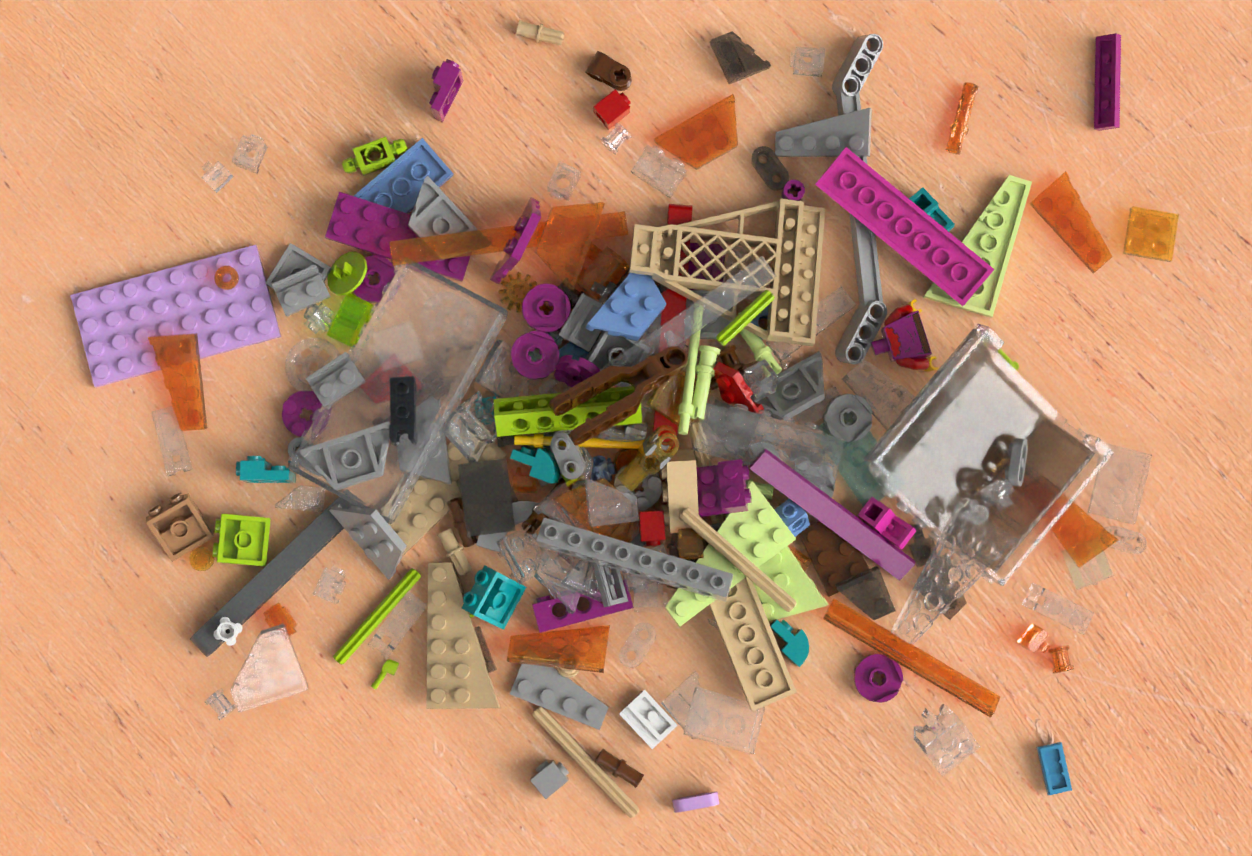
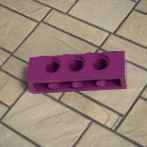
M623 580L628 601L604 607L599 601L600 590L597 583L583 586L584 591L574 593V589L559 592L561 597L551 599L550 595L536 598L537 603L532 605L539 632L634 608L627 581ZM614 584L615 593L618 599L617 591ZM579 597H586L589 600L590 605L587 610L579 611L576 608L575 602ZM556 603L565 605L566 613L564 616L556 617L553 615L552 608Z

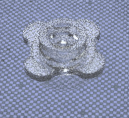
M971 500L967 512L963 514V520L971 522L975 528H981L989 517V508L979 505L977 500Z

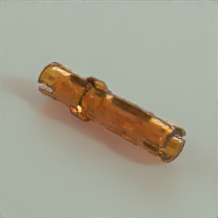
M964 83L953 124L950 125L949 130L951 133L946 151L952 154L961 153L963 140L969 131L967 128L979 88L973 83Z

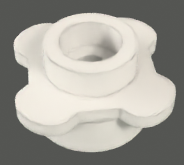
M223 617L220 619V625L217 630L214 631V637L217 640L226 641L227 645L232 646L236 643L238 633L242 632V625L231 622L228 617Z

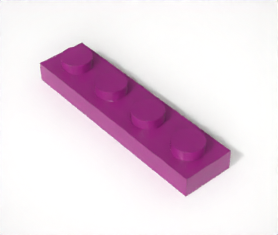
M1117 33L1096 37L1094 129L1098 131L1120 128L1121 35Z

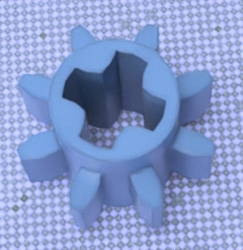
M604 456L591 458L588 462L589 467L585 468L589 482H595L599 486L611 482L612 474H616L611 458L606 459Z

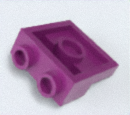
M449 59L443 61L441 67L437 66L431 78L433 79L435 92L429 104L432 105L431 110L434 119L441 122L444 121L464 81L459 65Z
M742 459L718 462V465L696 467L698 512L700 517L748 511V503H752L750 488L746 489V480L750 479L748 465H744Z

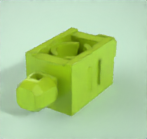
M383 137L354 148L355 158L349 157L342 162L345 173L356 172V169L360 168L364 176L388 167L395 161V154L399 156L408 149L404 139L394 140L393 144L389 145L387 137ZM382 147H384L386 151L387 158H385L383 154V151L381 149ZM378 151L381 153V156L377 161L369 160L370 153ZM362 155L365 156V158H366V160H367V162H368V165H365V162H364V159H363Z

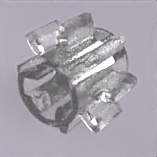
M323 303L319 306L313 304L304 313V318L307 320L304 325L315 334L318 331L326 332L333 325L334 320L331 316L334 312Z

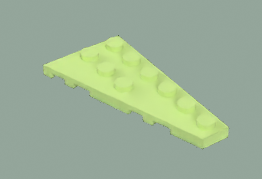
M1009 175L963 239L962 243L994 269L964 306L959 304L934 282L923 298L989 318L993 317L1032 184L1031 181Z
M751 481L747 487L750 488L752 503H748V511L729 513L717 532L759 568L796 540V538L754 482ZM710 544L707 545L696 561L698 564L732 573L733 580L730 589L747 577ZM678 588L665 606V609L680 627L716 599Z
M788 546L759 567L764 574L796 601L795 607L790 612H787L753 582L768 622L828 605L826 599L821 596L816 589V585L809 579L802 569L800 562Z

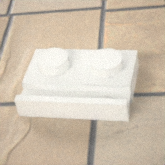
M645 689L619 713L651 749L678 726Z

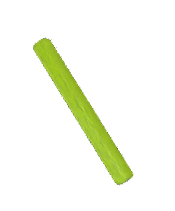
M413 568L406 573L333 655V658L342 665L349 659L421 578V574Z

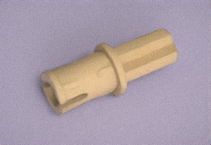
M519 20L516 31L517 36L532 38L538 43L539 41H544L556 45L562 44L564 32L543 27V24L539 26Z
M447 529L438 534V538H440L448 553L446 557H450L458 574L463 576L469 573L472 568L462 551L464 549L463 546L460 547L452 529Z

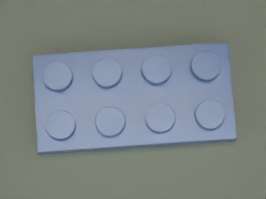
M422 138L357 192L354 197L409 214L414 208L423 180L427 176L438 187H441L454 174Z

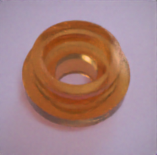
M222 266L216 271L214 280L219 288L230 290L238 284L239 275L233 267ZM226 274L231 275L229 282L223 281V277Z

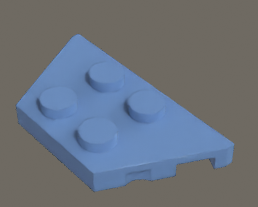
M630 273L588 322L586 329L590 331L594 329L607 331L608 335L623 336L626 339L638 341L664 310L666 302L650 275Z

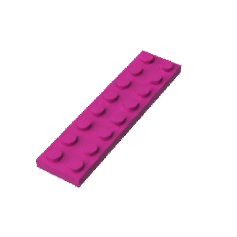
M845 147L815 184L962 306L966 304L994 271L990 265L847 147Z

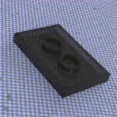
M506 458L458 464L466 536L472 537L516 531Z

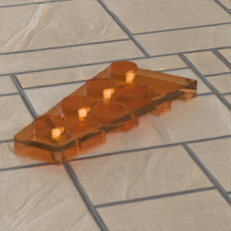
M197 333L148 337L150 345L153 346L156 354L157 365L160 366L163 373L165 387L169 390L172 399L171 404L181 431L207 429Z
M1042 475L1022 489L1078 568L1118 541L1113 534L1109 533L1101 524L1091 518L1082 508L1072 502Z

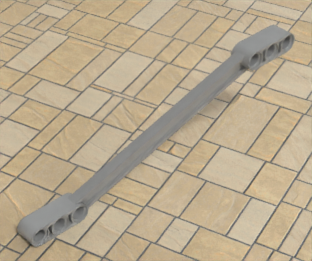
M877 34L862 35L855 40L833 81L832 90L837 99L838 116L861 110L859 92L883 49V40ZM867 41L871 44L870 50L867 49ZM856 61L860 64L859 71L856 69ZM846 81L849 84L848 91H846L844 85ZM859 157L867 164V157ZM850 214L860 304L837 345L835 354L840 362L859 364L865 358L871 342L875 339L884 322L887 308L883 303L875 233ZM872 306L874 307L873 316H871L870 309ZM862 327L863 335L860 337L859 330ZM851 348L852 356L849 358L848 351Z

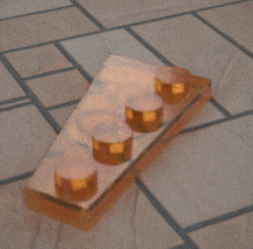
M1065 171L1029 204L1094 274L1113 256L1101 234L1092 223L1089 212L1085 210L1077 190L1073 188L1069 180L1070 178Z
M610 625L513 635L510 637L507 662L604 673Z

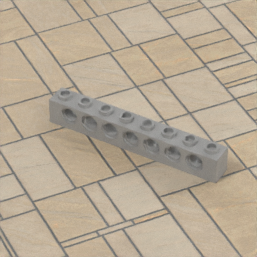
M543 518L536 540L538 546L723 602L727 600L733 580L732 573L547 518Z

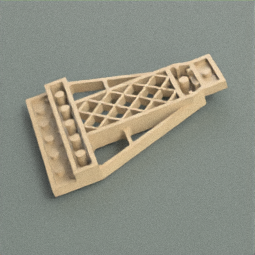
M780 199L777 202L679 225L670 224L662 227L635 224L633 227L629 273L650 275L654 281L731 322L737 317L736 305L738 295L757 298L762 292L769 290L775 298L768 307L767 330H763L752 323L747 324L744 329L767 341L814 346L825 208L806 206L802 201ZM772 210L776 212L774 238L743 234L744 217ZM738 219L737 233L700 228ZM691 238L695 239L700 245V248L693 253L684 244ZM713 242H718L724 249L717 256L708 247ZM737 245H741L748 253L741 259L732 251ZM761 248H765L771 255L764 263L755 253ZM682 249L688 257L679 263L680 250ZM702 250L711 259L704 266L695 257ZM726 253L735 262L728 269L719 260ZM750 256L758 265L752 272L742 263ZM689 260L699 269L691 276L682 267ZM772 261V270L770 271L766 265ZM713 263L722 272L715 279L706 270ZM737 266L746 275L739 282L730 274ZM761 269L769 278L763 285L753 276ZM678 271L683 275V277L678 276ZM702 273L707 280L696 279L695 277ZM726 276L731 283L719 282V280ZM749 279L754 286L741 284ZM689 289L730 294L732 297L731 312Z

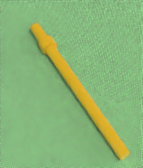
M534 433V436L515 435L514 445H534V448H543V446H551V440L554 436H544V434ZM591 438L578 446L644 449L642 443L645 439ZM560 440L559 446L566 447L565 441ZM651 440L649 441L648 444H646L647 447H649V446L651 445V444H650Z

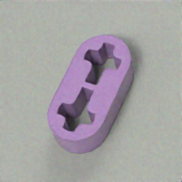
M708 792L672 800L675 813L720 804L718 792Z

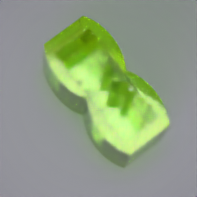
M351 293L347 294L327 332V336L353 349L356 345L360 346L366 336V333L363 332L367 323L371 325L376 316L375 306Z

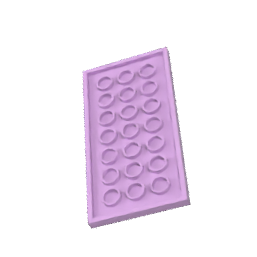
M257 245L70 295L94 387L105 386L280 338L281 333L269 288L265 284L266 277Z

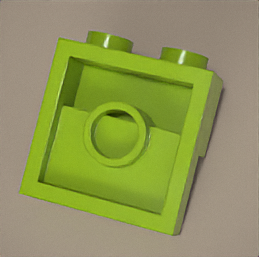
M221 514V519L216 518L215 533H219V542L213 544L212 557H217L218 563L266 566L271 518Z

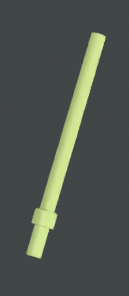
M695 302L683 398L678 410V415L680 416L678 433L682 435L688 434L689 420L693 416L692 396L704 308Z

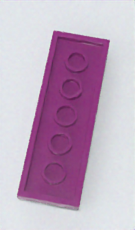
M342 192L338 194L325 235V239L461 282L464 279L472 253L469 252L440 261L407 226L411 214Z

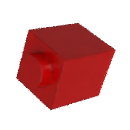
M615 89L593 106V112L609 130L630 113L629 105L631 102L623 92L619 94Z
M664 511L639 512L640 542H646V546H660V541L666 540Z

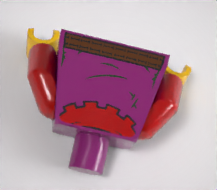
M913 299L906 305L894 309L884 322L885 327L881 329L883 339L871 342L873 353L876 356L888 352L891 362L896 361L898 366L908 369L924 370L926 372L938 370V367H933L931 361L937 359V357H929L932 355L919 314L922 310L914 308L913 304L917 300Z

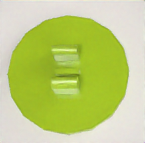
M356 251L348 252L341 255L334 262L327 278L328 287L331 292L338 296L347 295L360 286L367 271V261L362 254Z

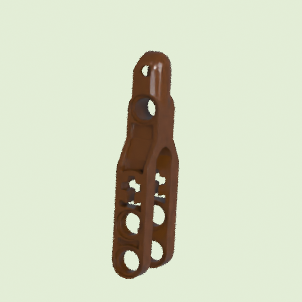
M671 346L632 367L609 366L557 395L548 405L555 416H560L620 382L629 383L634 387L635 391L632 394L608 406L606 411L594 418L585 419V423L579 425L568 434L574 445L582 444L635 414L645 394L663 385L670 377L686 368L688 356L680 347Z

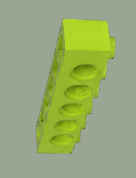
M633 386L609 388L560 416H555L548 404L561 393L493 399L497 437L573 430L585 423V419H592L603 413L608 406L632 394L635 389ZM641 403L635 414L616 425L642 423Z

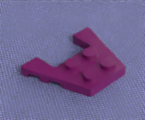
M530 197L521 217L514 226L513 230L517 231L512 239H508L503 252L506 254L503 260L498 262L490 278L492 282L499 284L501 278L504 279L508 271H511L520 261L541 218L540 202Z

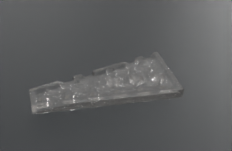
M957 504L901 610L891 633L908 644H914L933 625V621L941 613H945L950 608L949 605L956 598H960L985 573V569L994 560L997 561L1003 555L1002 552L1009 545H1013L1018 538L962 505Z

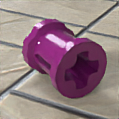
M798 180L788 181L782 191V198L800 201L805 193L804 185ZM790 188H793L794 191H798L796 197H793V194L789 193Z

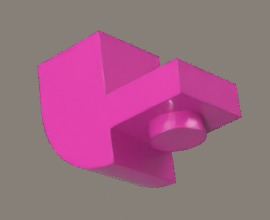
M874 497L868 500L857 515L864 523L901 550L916 532L914 527L897 517L889 507Z

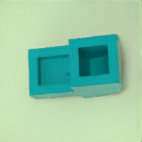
M924 187L909 198L948 232L954 228L955 224L939 208V203Z
M522 446L521 449L512 450L510 459L532 466L529 476L551 484L558 483L560 468L554 454L550 450L538 448L536 455V450Z
M774 620L770 625L771 629L786 642L780 651L797 667H800L807 659L809 653V641L802 629H799L793 635L791 633L793 628L785 620L781 622Z

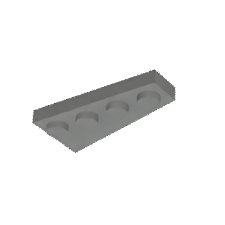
M866 108L776 132L775 156L838 157L847 147L858 157H870L872 109Z

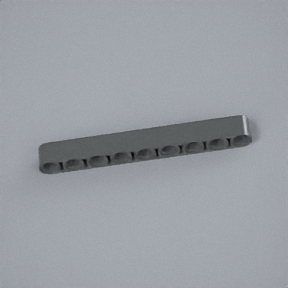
M348 490L340 495L190 638L206 657L210 656L225 642L214 637V631L220 625L221 618L228 617L231 622L243 625L344 529L329 511L334 504H340L342 509H349L351 506L364 509Z

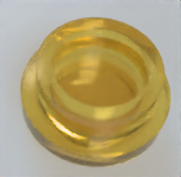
M199 547L190 554V564L197 571H206L214 563L212 551L208 548Z

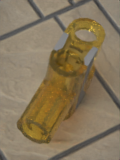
M662 425L640 445L638 455L617 476L627 489L633 492L649 474L659 472L677 453L679 441L675 430L669 425ZM663 430H669L671 432L659 436L660 432H662ZM671 438L668 442H662L664 439Z

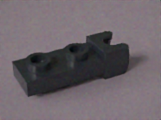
M414 376L391 377L390 442L392 445L398 446L401 435L408 434V439L413 445H416L418 442L416 427V378Z

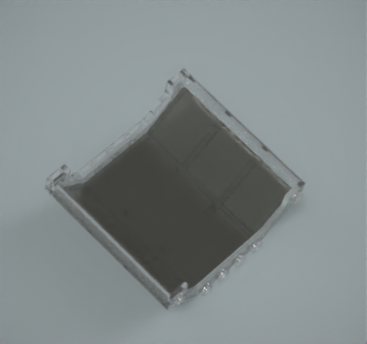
M977 324L863 460L875 481L882 487L880 491L889 499L894 498L898 502L896 506L905 514L910 513L914 517L912 521L921 529L926 528L930 532L928 536L937 544L941 542L981 572L980 576L992 585L995 582L1004 586L1114 452L1099 437L1087 434L1080 428L1077 430L1068 423L1065 424L1067 419L1061 416L998 353L997 350L1005 342L989 326ZM1015 439H1026L1028 445L1024 479L1021 486H1010L1009 481L1005 480V469L1007 466H1010L1011 459L1008 454L1009 445Z

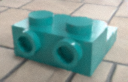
M247 456V461L236 462V475L240 476V480L243 482L296 483V473L290 471L286 466H272L271 463L265 461V458L261 456Z
M484 565L483 569L476 573L475 584L471 591L464 595L462 609L504 630L526 587Z

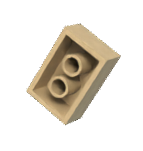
M693 449L666 450L672 453L662 458V461L668 457L671 458L661 469L662 478H666V481H661L663 502H667V504L662 505L665 526L669 525L670 533L695 532L680 518V514L687 507L699 516Z

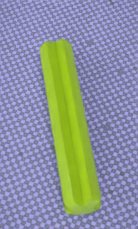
M769 290L762 292L716 336L717 341L725 346L774 300L773 294Z

